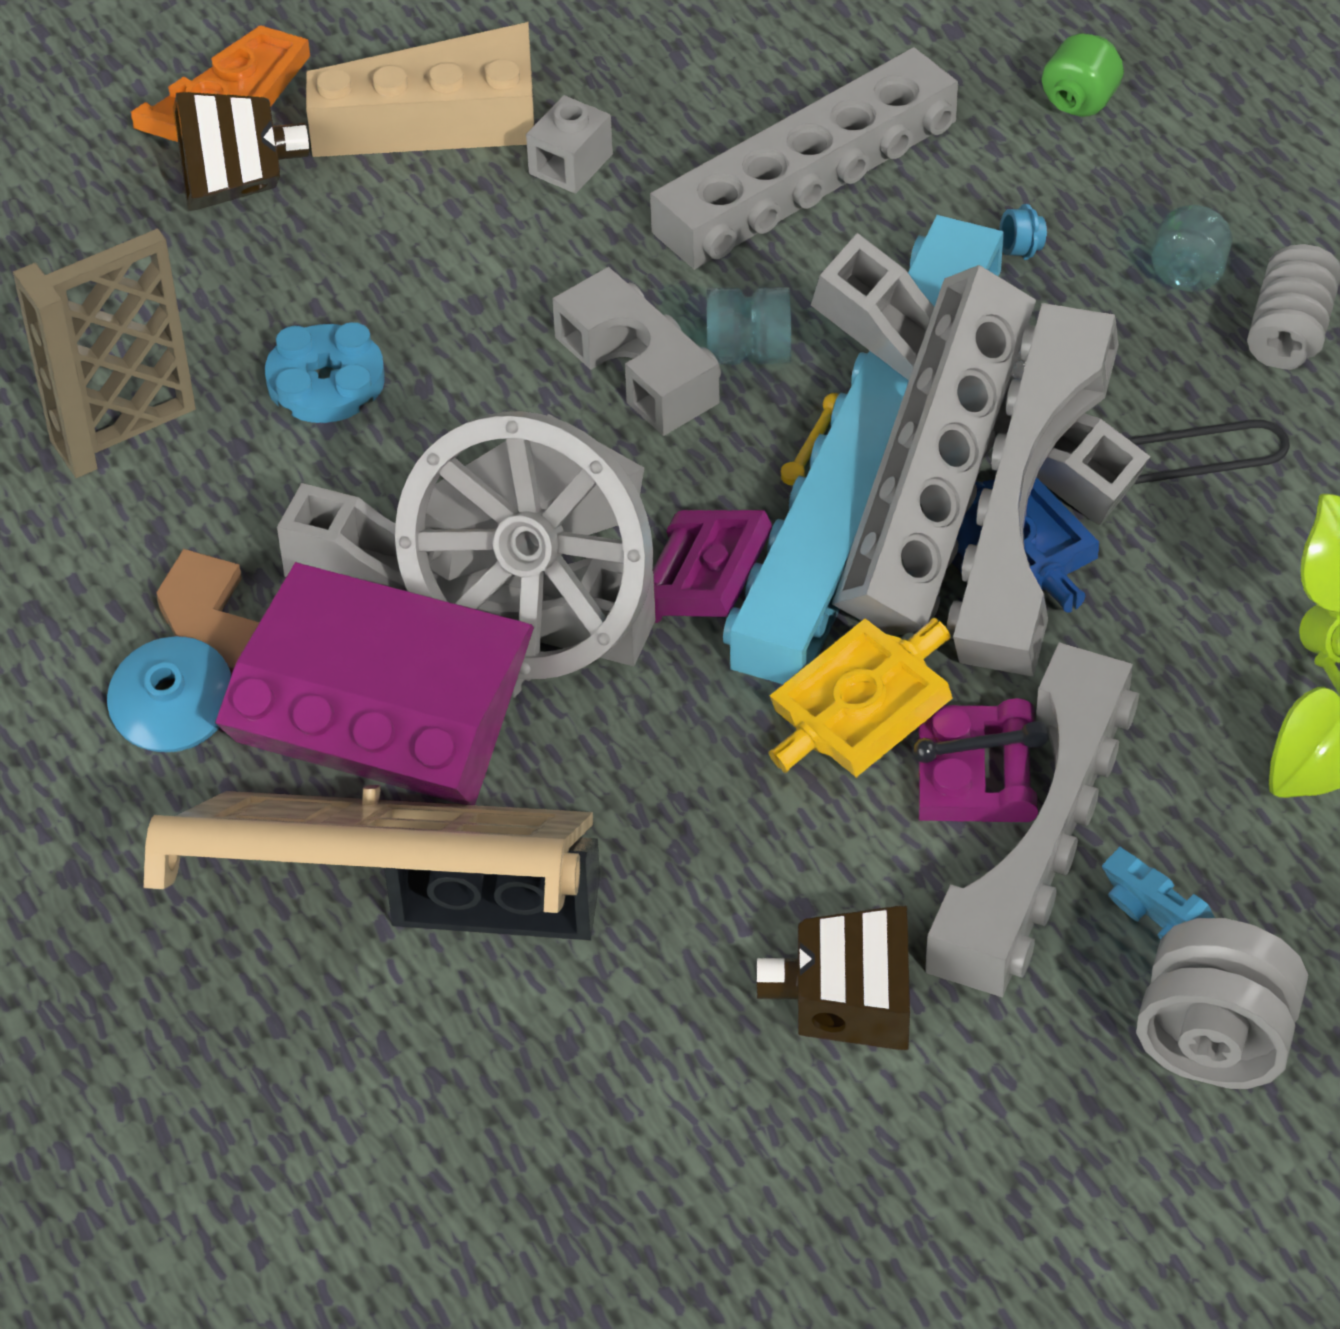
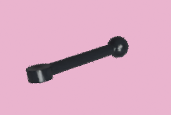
M1033 721L1027 723L1018 731L934 742L930 738H921L914 743L912 753L917 761L929 763L937 755L1024 743L1027 747L1036 748L1046 744L1049 740L1046 724Z

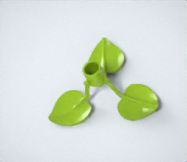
M1323 493L1319 495L1315 521L1304 546L1301 558V582L1308 598L1317 605L1310 608L1303 616L1299 635L1304 647L1318 654L1314 660L1315 665L1325 670L1338 694L1325 687H1316L1304 693L1289 709L1280 728L1270 764L1269 792L1280 798L1316 796L1340 789V671L1335 665L1336 662L1340 663V496L1335 494Z

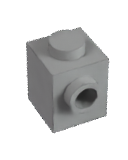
M563 95L526 134L529 174L576 194L613 155L611 114Z

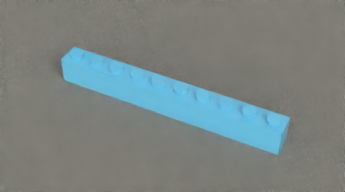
M937 215L927 236L919 235L914 243L908 274L935 307L944 278L977 265L999 276L1002 263L1003 231ZM870 350L868 354L864 352L859 353L852 371V386L848 394L841 392L835 401L831 415V429L828 435L819 434L814 443L810 458L811 469L807 477L798 476L793 485L789 500L790 511L786 519H777L771 529L767 546L768 555L764 563L756 562L749 573L745 590L746 599L741 609L733 607L727 617L723 632V643L730 645L731 670L784 684L818 657L840 611V608L834 606L832 602L909 380Z

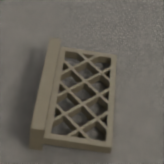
M158 228L44 275L36 262L13 271L50 442L75 478L98 469L94 453L196 410L167 242ZM151 255L152 261L138 281L123 277L133 262ZM88 281L96 282V285L82 305L68 301L67 290ZM114 289L129 293L114 315L100 311ZM146 299L159 303V307L146 325L132 321ZM90 323L104 326L105 329L91 348L77 344ZM123 333L137 337L123 358L109 354ZM154 343L167 346V350L154 368L140 364ZM100 366L114 370L100 391L86 387ZM131 376L145 380L131 400L118 397V394ZM162 385L175 389L176 398L155 407L148 406ZM108 408L122 412L114 425L95 432L96 425Z

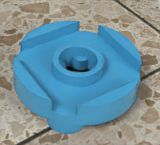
M355 322L344 325L320 324L305 328L301 326L287 327L278 333L276 346L269 353L265 364V377L271 400L278 407L280 403L283 407L291 410L293 417L307 422L328 423L352 417L360 412L359 406L368 402L372 396L373 401L378 397L385 382L382 353L379 347L371 340L369 329L365 325ZM324 367L336 369L331 371L330 378L325 379L318 378V373L315 370Z

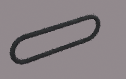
M1247 420L1130 437L1127 439L1135 445L1250 428H1264L1275 433L1281 442L1280 449L1273 455L1143 474L1135 482V484L1269 465L1280 461L1287 455L1290 448L1289 437L1283 428L1273 422Z

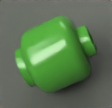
M1084 33L1069 36L1060 44L1044 67L1041 78L1043 90L1050 102L1063 112L1080 117L1096 115L1106 106L1120 86L1124 74L1123 62L1113 44L1101 36Z

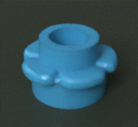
M1022 204L1019 209H1007L1003 213L999 230L1003 231L1002 252L1005 255L1023 256V259L1027 260L1033 257L1036 251L1043 249L1047 236L1046 222L1042 216H1038L1036 210L1032 209L1031 205Z

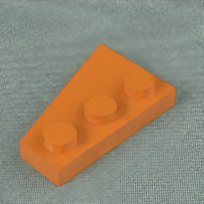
M258 26L211 58V68L193 80L183 76L168 87L170 94L168 97L154 106L145 102L131 111L133 128L178 142L173 105L176 93L179 92L265 97L269 99L270 106H272L309 59L308 39L265 26Z

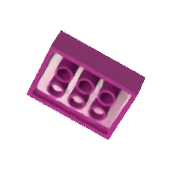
M295 562L236 662L215 723L235 742L454 803L475 805L534 627L532 624Z

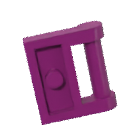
M682 510L674 514L666 531L669 539L652 569L654 574L655 623H659L663 616L728 617L770 535L772 525L765 510Z
M1018 698L1008 699L998 706L944 705L919 726V739L930 738L934 742L1018 731L1027 723L1036 721L1035 708L1031 702ZM1024 743L1004 745L1005 788L1000 793L985 792V748L937 755L932 762H919V821L1032 822L1038 815V796L1031 788L1030 747H1027Z

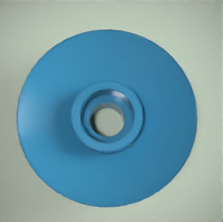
M179 636L153 640L130 653L116 669L107 694L110 718L117 731L127 741L140 748L156 752H175L193 748L206 741L220 728L215 722L232 674L224 658L213 647L200 640ZM175 679L174 684L169 689H156L162 682Z

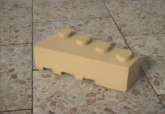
M528 22L307 71L306 110L312 156L527 145L526 134L534 126Z

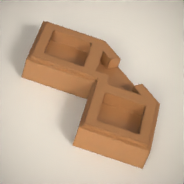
M183 549L156 592L159 608L174 636L189 637L210 645L224 658L232 674L237 660L260 623L222 612L242 579L240 565Z

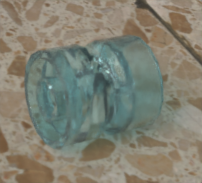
M757 287L752 296H745L740 288H707V349L713 353L719 365H741L746 356H753L758 364H791L790 287Z

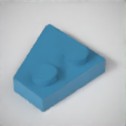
M1120 846L1102 865L1113 886V889L1108 894L1112 901L1135 921H1139L1145 914L1163 928L1157 934L1160 940L1175 925L1196 918H1215L1210 906L1195 894L1188 900L1184 899L1172 889L1175 885L1167 876L1147 866Z

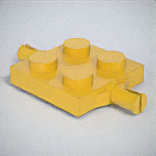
M866 618L863 619L769 695L775 711L796 728L794 733L768 752L774 764L779 769L781 768L782 772L787 773L791 767L814 750L829 755L857 778L953 699L948 682L927 667L924 661L927 656L944 642L951 639L946 627L941 622H938L936 618H932L929 623L908 640H902L899 637L885 634Z

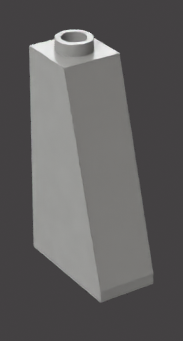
M507 441L467 464L466 467L518 510ZM530 441L541 509L547 510L582 468L557 450ZM601 444L624 468L640 496L644 467ZM446 479L435 484L426 511L425 529L498 528L499 523ZM596 484L561 526L564 532L590 535L618 526V523L607 498ZM529 532L531 541L539 547L537 537L532 532ZM494 550L426 551L431 570L447 580L492 567L498 561Z

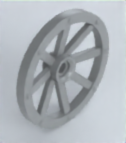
M523 411L500 412L473 419L442 436L424 452L413 467L401 492L395 523V544L397 560L407 592L448 602L433 576L426 551L494 550L498 561L455 603L464 607L478 610L512 575L521 577L519 621L532 624L534 630L518 678H553L586 667L620 642L638 618L648 594L653 569V545L648 517L642 500L624 468L598 441L575 426L554 417ZM506 439L518 510L455 457L472 445L489 440ZM530 441L557 450L582 468L547 510L541 509ZM440 475L499 523L498 528L425 529L429 499ZM597 484L615 514L622 540L564 532L561 524ZM529 532H532L537 537L539 547L533 544ZM562 554L623 563V575L619 593L607 617L563 559ZM545 571L591 636L567 648L540 652Z

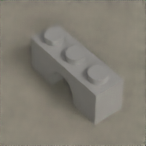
M610 267L603 269L552 298L555 338L590 370L613 358H634L625 363L627 404L661 435L665 436L720 403L719 378L721 376V369L713 353L705 347L700 348L682 332L678 323L670 315H663L645 299L643 293L635 284L624 281Z

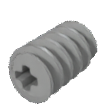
M1300 244L1281 248L1275 251L1269 259L1247 338L1250 352L1266 366L1292 370L1298 368L1307 358L1314 357L1322 350L1340 282V262L1332 253L1318 246Z

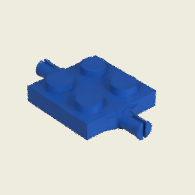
M1036 477L1026 509L1023 529L1024 550L1029 567L1041 589L1046 590L1065 612L1070 613L1072 612V607L1076 610L1082 605L1086 596L1069 579L1067 574L1098 559L1099 541ZM995 479L975 482L977 494L961 523L956 538L959 544L958 551L952 561L961 573L966 549L969 544L978 545L983 527L977 525V509L981 493L984 488L993 489Z

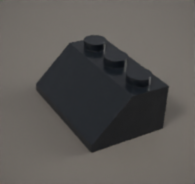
M580 837L569 848V853H578L580 855L579 887L577 895H565L563 907L558 913L544 912L545 877L384 868L392 926L591 941L600 882L598 838Z

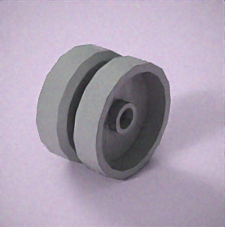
M1196 918L1175 925L1160 940L1153 964L1151 984L1146 988L1138 1015L1136 1034L1145 1052L1163 1068L1181 1077L1229 1089H1250L1271 1083L1286 1068L1294 1036L1295 1022L1299 1018L1305 995L1308 973L1301 957L1281 938L1255 925L1227 918Z

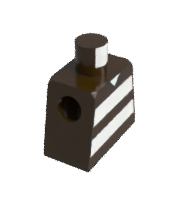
M194 92L176 93L173 112L188 211L199 210L276 188L280 178L279 160L309 156V143L305 123L273 126L270 101L265 97Z
M907 906L885 907L802 920L798 923V958H757V999H798V1034L801 1036L895 1050H908L910 991Z

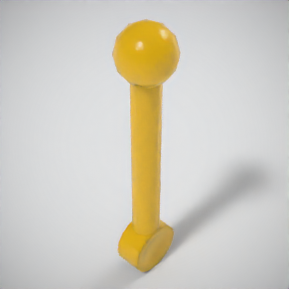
M830 393L824 398L822 403L824 411L794 462H788L782 466L781 480L787 485H794L798 476L805 477L804 467L811 457L818 435L824 434L831 422V415L839 395L838 393Z

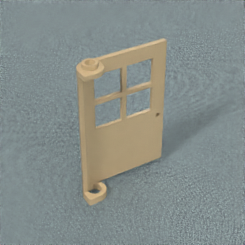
M367 785L363 787L362 799L225 791L176 816L154 815L151 818L145 846L144 888L165 889L171 886L178 873L180 856L545 877L544 912L558 913L563 907L565 895H577L580 878V855L578 853H569V848L593 825V812L380 800V785Z

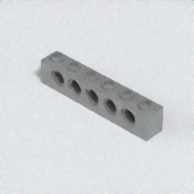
M913 47L651 192L652 233L693 269L702 266L712 259H721L729 254L735 246L758 233L764 234L769 232L779 221L800 209H808L815 206L823 196L844 184H852L859 181L867 171L888 159H897L918 142L933 134L939 135L945 132L952 123L956 122L958 81Z
M980 265L944 278L832 602L834 606L861 621L866 618L882 632L892 636L920 630L937 613L940 604L938 592L946 568L949 567L957 554L959 544L956 538L964 515L975 500L977 494L975 482L983 458L986 457L995 440L993 428L1000 407L1007 399L1009 387L1013 379L1011 374L1018 353L1021 350L1023 334L1026 326L1030 325L1029 321L1036 303L1034 298ZM901 557L903 559L905 569L903 568Z

